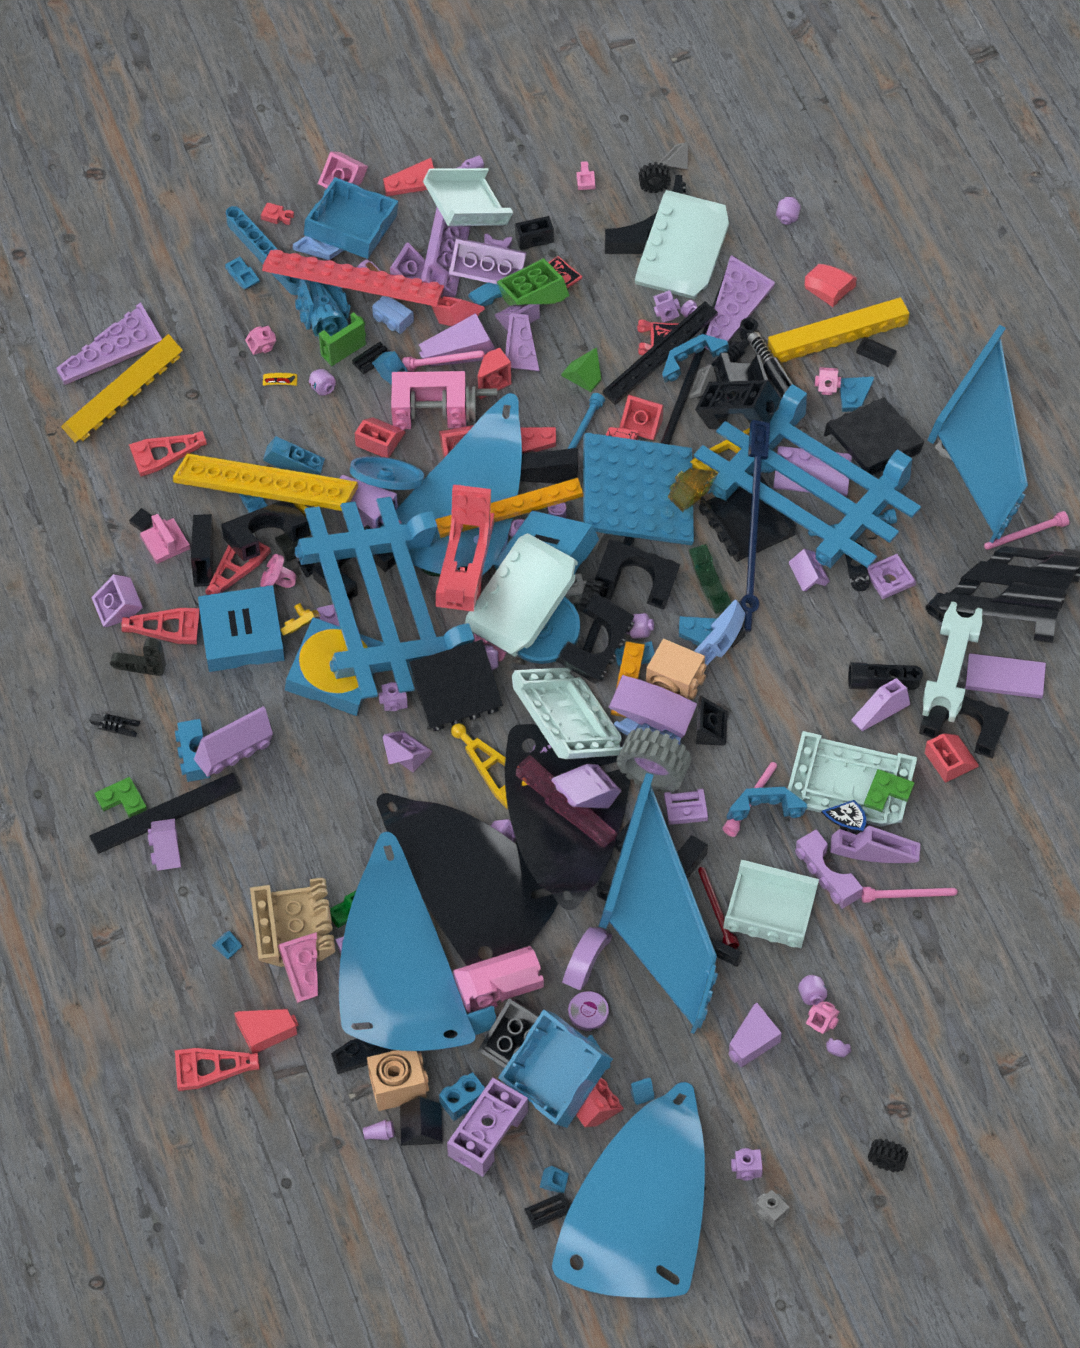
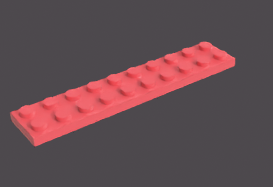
M271 250L262 267V271L435 307L438 306L444 291V285H440L437 282H422L419 278L411 279L403 275H391L384 271H372L365 267L357 268L350 264L342 265L331 260L323 261L318 260L316 257H303L297 253H284L281 250Z

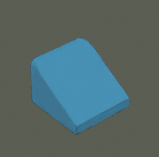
M227 931L212 946L225 958L229 959L242 947V944L230 931Z
M651 1078L631 1084V1095L636 1105L654 1100Z
M554 1166L545 1168L540 1188L564 1193L569 1173Z

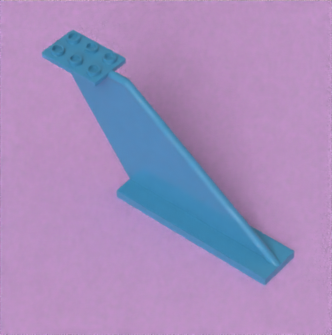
M1001 325L998 326L936 419L927 440L934 444L939 437L993 532L990 540L992 544L995 539L1000 540L1005 531L1003 529L1008 527L1013 515L1020 508L1019 504L1025 498L1024 491L1028 487L1001 341L1006 328Z
M646 773L639 790L599 927L606 929L608 923H611L692 1024L690 1033L694 1034L697 1028L701 1029L708 1009L706 1008L711 1000L713 993L711 990L713 985H715L718 973H715L717 955L652 789L651 783L654 775Z

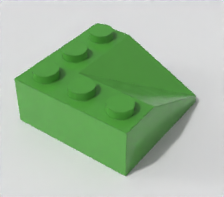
M544 258L497 281L503 300L509 306L555 304L562 302L570 296L564 278Z

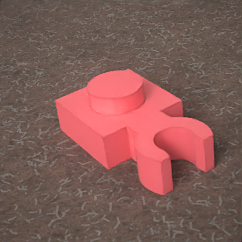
M268 202L261 214V220L278 224L280 220L284 224L290 225L291 220L287 217L294 218L293 211H284L283 206Z

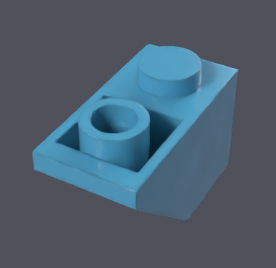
M395 351L384 352L372 362L380 376L391 385L392 372H408Z

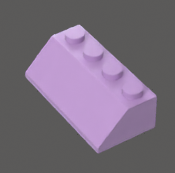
M457 238L449 274L497 284V281L524 268L527 252Z
M778 446V455L847 497L848 477L801 448ZM836 452L851 462L852 456L850 454ZM775 470L773 489L809 492Z
M264 706L201 739L194 760L207 777L220 773L225 767L233 766L240 759L248 758L255 751L263 750L270 745L273 733Z

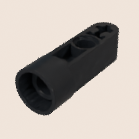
M850 662L848 686L849 689H879L881 686L896 679L891 677L895 676L907 690H915L920 686L923 671L920 667L914 665Z

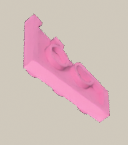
M317 932L278 945L297 1003L318 996L316 971Z

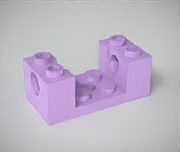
M492 1078L447 1142L448 1156L484 1177L495 1161V1148L511 1125L517 1128L528 1113V1098ZM485 1118H491L494 1122L490 1126H485L482 1124V1121Z

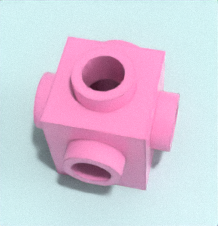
M269 325L254 328L245 339L253 355L261 352H270L277 341Z
M819 367V376L815 375V386L818 387V392H822L821 394L832 395L833 392L837 393V388L841 386L838 368Z
M822 1001L817 1005L814 1004L808 1013L809 1018L806 1024L824 1034L836 1027L839 1021L837 1016L840 1011L835 1009V1006L829 1002Z

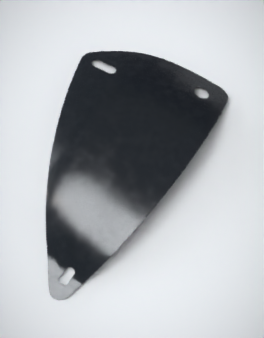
M518 724L509 731L505 756L506 799L514 835L522 857L534 879L542 888L554 895L562 908L574 910L589 890L598 882L610 860L616 844V837L621 828L630 780L626 777L627 774L622 773L620 769L606 772L621 790L610 807H573L568 803L567 797L556 789V785L551 781L552 778L586 764H596L601 767L618 762V755L575 759L558 758L553 748L549 749L548 745L550 744L538 725ZM526 739H533L536 746L532 752H525L522 748V744ZM544 747L547 749L546 753L545 751L541 752ZM524 776H527L529 778V783L525 786H522ZM562 891L570 892L573 900H565Z
M389 793L381 794L377 798V806L387 832L392 833L397 838L422 899L466 966L484 961L478 955L479 949L483 946H487L492 950L491 958L525 948L534 940L554 913L558 902L553 894L538 899L531 896V892L543 888L529 871L517 844L474 816L446 805L411 800ZM393 801L398 810L390 812L386 804Z

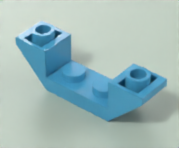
M701 334L670 350L662 373L664 382L675 381L681 375L680 367L676 361L685 360L688 358V355L702 351L705 346H707L713 358L719 357L720 353H727V350H729L727 340Z
M786 787L747 788L730 807L726 817L727 819L740 821L747 817L750 805L756 806L761 803L775 805L781 802L784 817L798 818L805 813L807 803Z

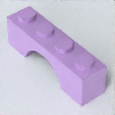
M814 830L797 840L796 855L800 860H804L809 872L816 875L821 887L827 889L832 901L835 904H839L843 909L862 897L863 887L852 873L838 874L831 871L825 865L823 858L827 853L828 843L817 830Z

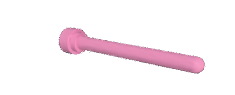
M480 350L424 359L405 357L402 363L409 372L414 371L419 366L482 358L484 352Z
M1065 511L1059 512L1051 520L1003 536L1000 540L995 539L993 544L989 541L984 544V548L989 550L1053 526L1069 525L1068 515Z
M775 762L769 764L754 788H763L777 768ZM730 819L726 821L722 828L727 835L735 837L740 830L741 820L735 821Z
M863 887L862 902L871 903L877 898L955 896L958 891L956 888L875 891L871 887Z

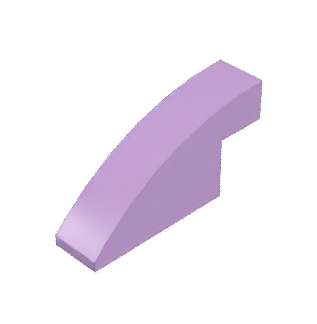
M868 826L857 835L839 829L831 837L830 853L870 862L914 863L919 861L920 843L872 826Z

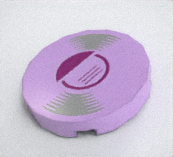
M588 991L575 995L570 1001L568 1014L570 1021L578 1029L592 1031V1029H598L606 1023L609 1009L604 997L598 993Z

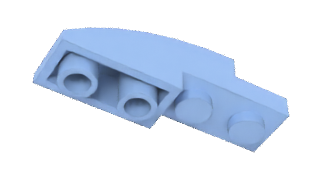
M734 600L711 625L713 631L694 650V652L705 656L706 665L716 656L722 657L726 653L742 627L745 612L737 600Z

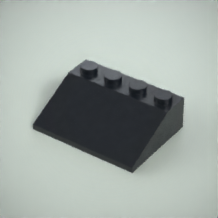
M509 998L478 1051L505 1068L513 1054L522 1046L527 1033L540 1014L519 1000Z

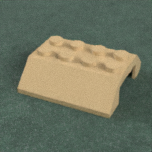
M310 879L311 887L271 892L270 885L250 888L259 961L284 967L278 945L316 932V962L322 961L335 953L334 936L326 935L333 929L329 901L323 899L328 894L326 879Z

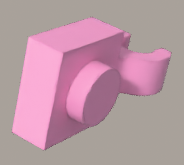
M588 161L581 162V172L576 173L578 190L595 189L594 171L588 170Z

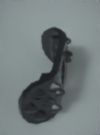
M845 554L852 588L859 592L865 591L870 585L867 567L862 564L852 566L851 561L853 558Z

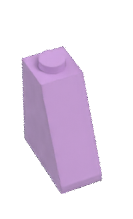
M758 1003L753 1005L729 1045V1057L734 1063L737 1062L740 1067H743L781 1042L782 1033Z

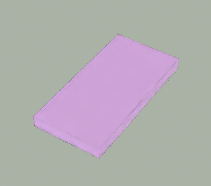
M969 653L965 689L1042 699L1046 663Z

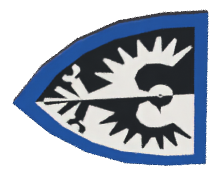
M855 800L821 811L832 823L840 826L841 830L847 831L848 829L854 834L857 831L863 832L866 827L865 812Z

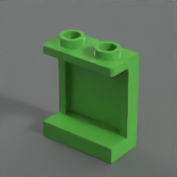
M354 312L350 314L351 324L336 334L330 336L325 330L318 333L321 356L331 367L366 345L365 322L362 317H358Z

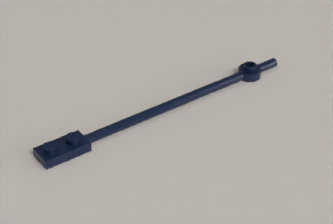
M757 420L750 422L748 456L754 457L747 587L746 595L739 601L740 606L745 612L744 629L746 632H751L752 614L759 608V600L754 595L761 462L762 459L766 460L768 458L770 423Z

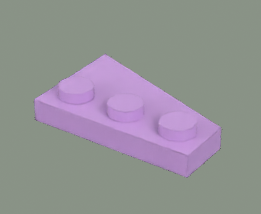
M510 313L505 355L511 362V368L540 372L528 315Z

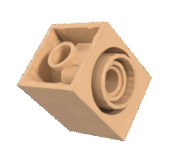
M663 639L647 666L646 682L667 689L689 700H694L698 692L697 687L699 684L702 685L706 678L704 674L707 666L705 664V656Z
M395 1050L367 1057L369 1077L378 1111L398 1107L419 1096L426 1098V1092L429 1091V1082L426 1070L424 1071L423 1068L424 1063L421 1052Z

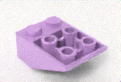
M596 764L583 765L551 780L556 785V789L567 797L568 803L573 807L609 808L621 792L620 788Z

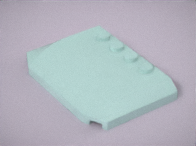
M666 190L637 269L635 284L664 292L670 290L672 294L695 299L709 285L729 227L726 205Z
M528 533L519 537L477 599L474 612L469 611L465 624H470L472 633L514 657L517 656L518 651L524 647L527 649L534 643L574 583V569L578 562Z
M568 668L514 671L512 675L513 689L558 758L575 759L619 755L622 749L620 747L621 735L582 678L573 677L570 674L571 670Z
M802 732L788 790L807 803V810L821 813L822 810L855 800L864 810L867 824L881 827L902 822L907 802L888 796L883 811L879 812L865 807L864 801L877 769L912 781L917 757L898 753L896 756L821 738L822 735Z

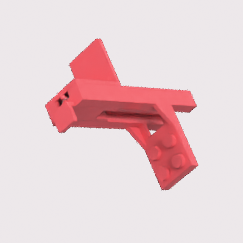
M453 484L450 537L436 590V607L474 612L476 601L481 595V576L494 526V513H490L491 489ZM463 524L479 526V539L473 563L468 564L467 571H465V567H460V570H457V562L454 561Z

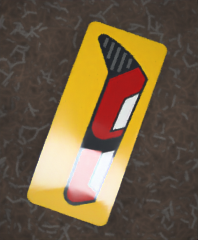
M264 374L263 386H297V374Z

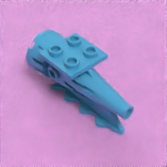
M300 279V285L297 287L298 298L295 300V307L300 312V320L304 323L306 330H309L312 324L314 336L319 337L318 333L323 330L332 336L347 327L350 305L347 304L346 293L342 291V287Z

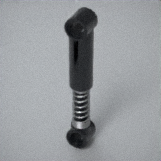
M744 318L740 323V339L747 338L755 353L760 355L766 374L783 397L787 389L792 384L795 386L796 384L780 360L774 357L771 350H768L769 347L766 346V343H763L764 340L761 339L762 336L758 330V322L753 318Z

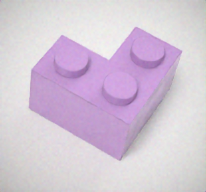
M175 819L151 822V829H148L149 846L154 848V853H151L152 865L157 866V871L181 867Z

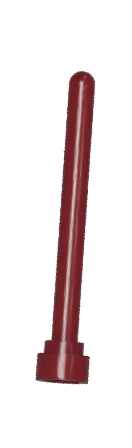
M699 867V876L724 936L722 943L737 949L740 946L738 938L728 929L723 928L724 914L706 869Z

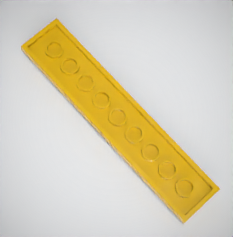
M188 453L173 475L174 483L315 507L319 506L342 511L341 503L350 502L358 489L357 481Z

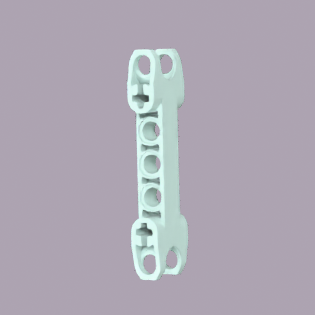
M951 602L944 615L940 634L949 636L937 682L927 680L922 714L928 716L932 707L943 706L949 711L950 722L955 721L964 699L966 689L957 687L968 641L978 643L982 627L981 608H977L973 616L963 618L956 612V602Z

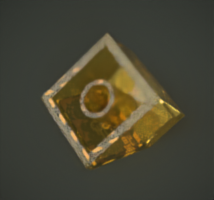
M689 468L685 472L681 471L676 475V481L669 488L671 491L668 498L684 512L700 500V497H704L709 492L718 473L716 471Z

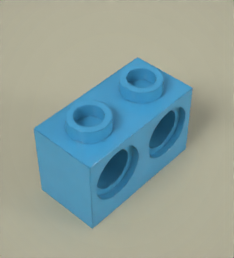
M472 1072L468 1076L463 1075L460 1077L457 1083L451 1087H445L439 1094V1102L452 1120L455 1121L470 1111L485 1087ZM467 1088H475L473 1092L466 1091ZM451 1099H457V1100H459V1101L456 1102V1103H450V1102H449V1100H451Z

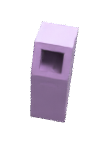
M897 678L881 686L851 721L861 731H864L910 705L907 688Z

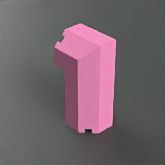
M531 946L453 970L456 985L465 1009L469 1013H471V1009L475 1012L489 1006L496 1008L499 1000L503 1002L506 999L544 987L543 976H538L540 974L539 970H541L540 964Z

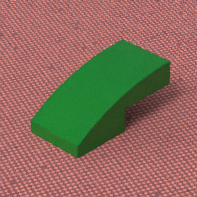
M356 891L346 895L343 902L330 908L331 921L337 928L347 923Z

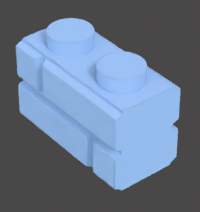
M382 296L372 306L374 319L378 322L382 321L391 331L395 330L399 334L406 330V327H409L414 321L413 311L394 298Z

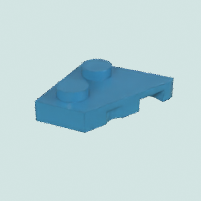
M874 377L841 378L839 392L842 412H852L858 407L863 406L869 389L873 385Z
M680 617L679 637L699 646L713 631L711 625L717 618Z

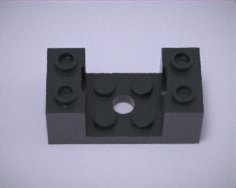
M768 380L709 382L695 411L709 429H718L725 421H728L729 414L742 413L749 423L752 420L770 423L781 398Z

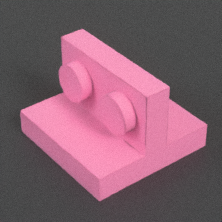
M159 514L151 516L153 527L140 533L141 539L156 564L190 549L188 541L174 518L166 521L165 519L162 520Z

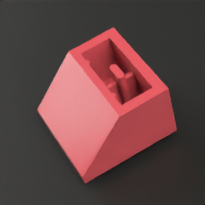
M447 296L440 299L437 307L431 306L439 324L453 326L475 313L479 316L480 312L485 310L484 306Z
M373 417L364 419L355 432V443L359 448L381 457L389 458L405 434V430Z
M943 733L926 743L925 755L945 783L979 767V764L958 735Z
M601 1077L576 1116L584 1127H593L618 1114L624 1108L619 1103L618 1097L609 1089L608 1083Z

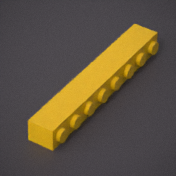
M896 298L769 336L768 350H771L773 356L777 357L780 362H787L790 359L820 352L830 347H837L840 344L870 337L873 334L886 332L893 328L903 327L908 324L909 311L902 298Z
M168 334L68 419L61 428L75 443L78 440L83 442L90 436L89 431L92 428L96 431L104 424L102 420L105 417L110 419L116 413L114 409L118 406L121 408L129 402L127 399L129 396L133 395L135 397L142 391L140 387L143 384L148 386L155 380L153 376L156 373L161 375L168 369L166 365L169 362L175 363L180 358L178 354L183 350Z

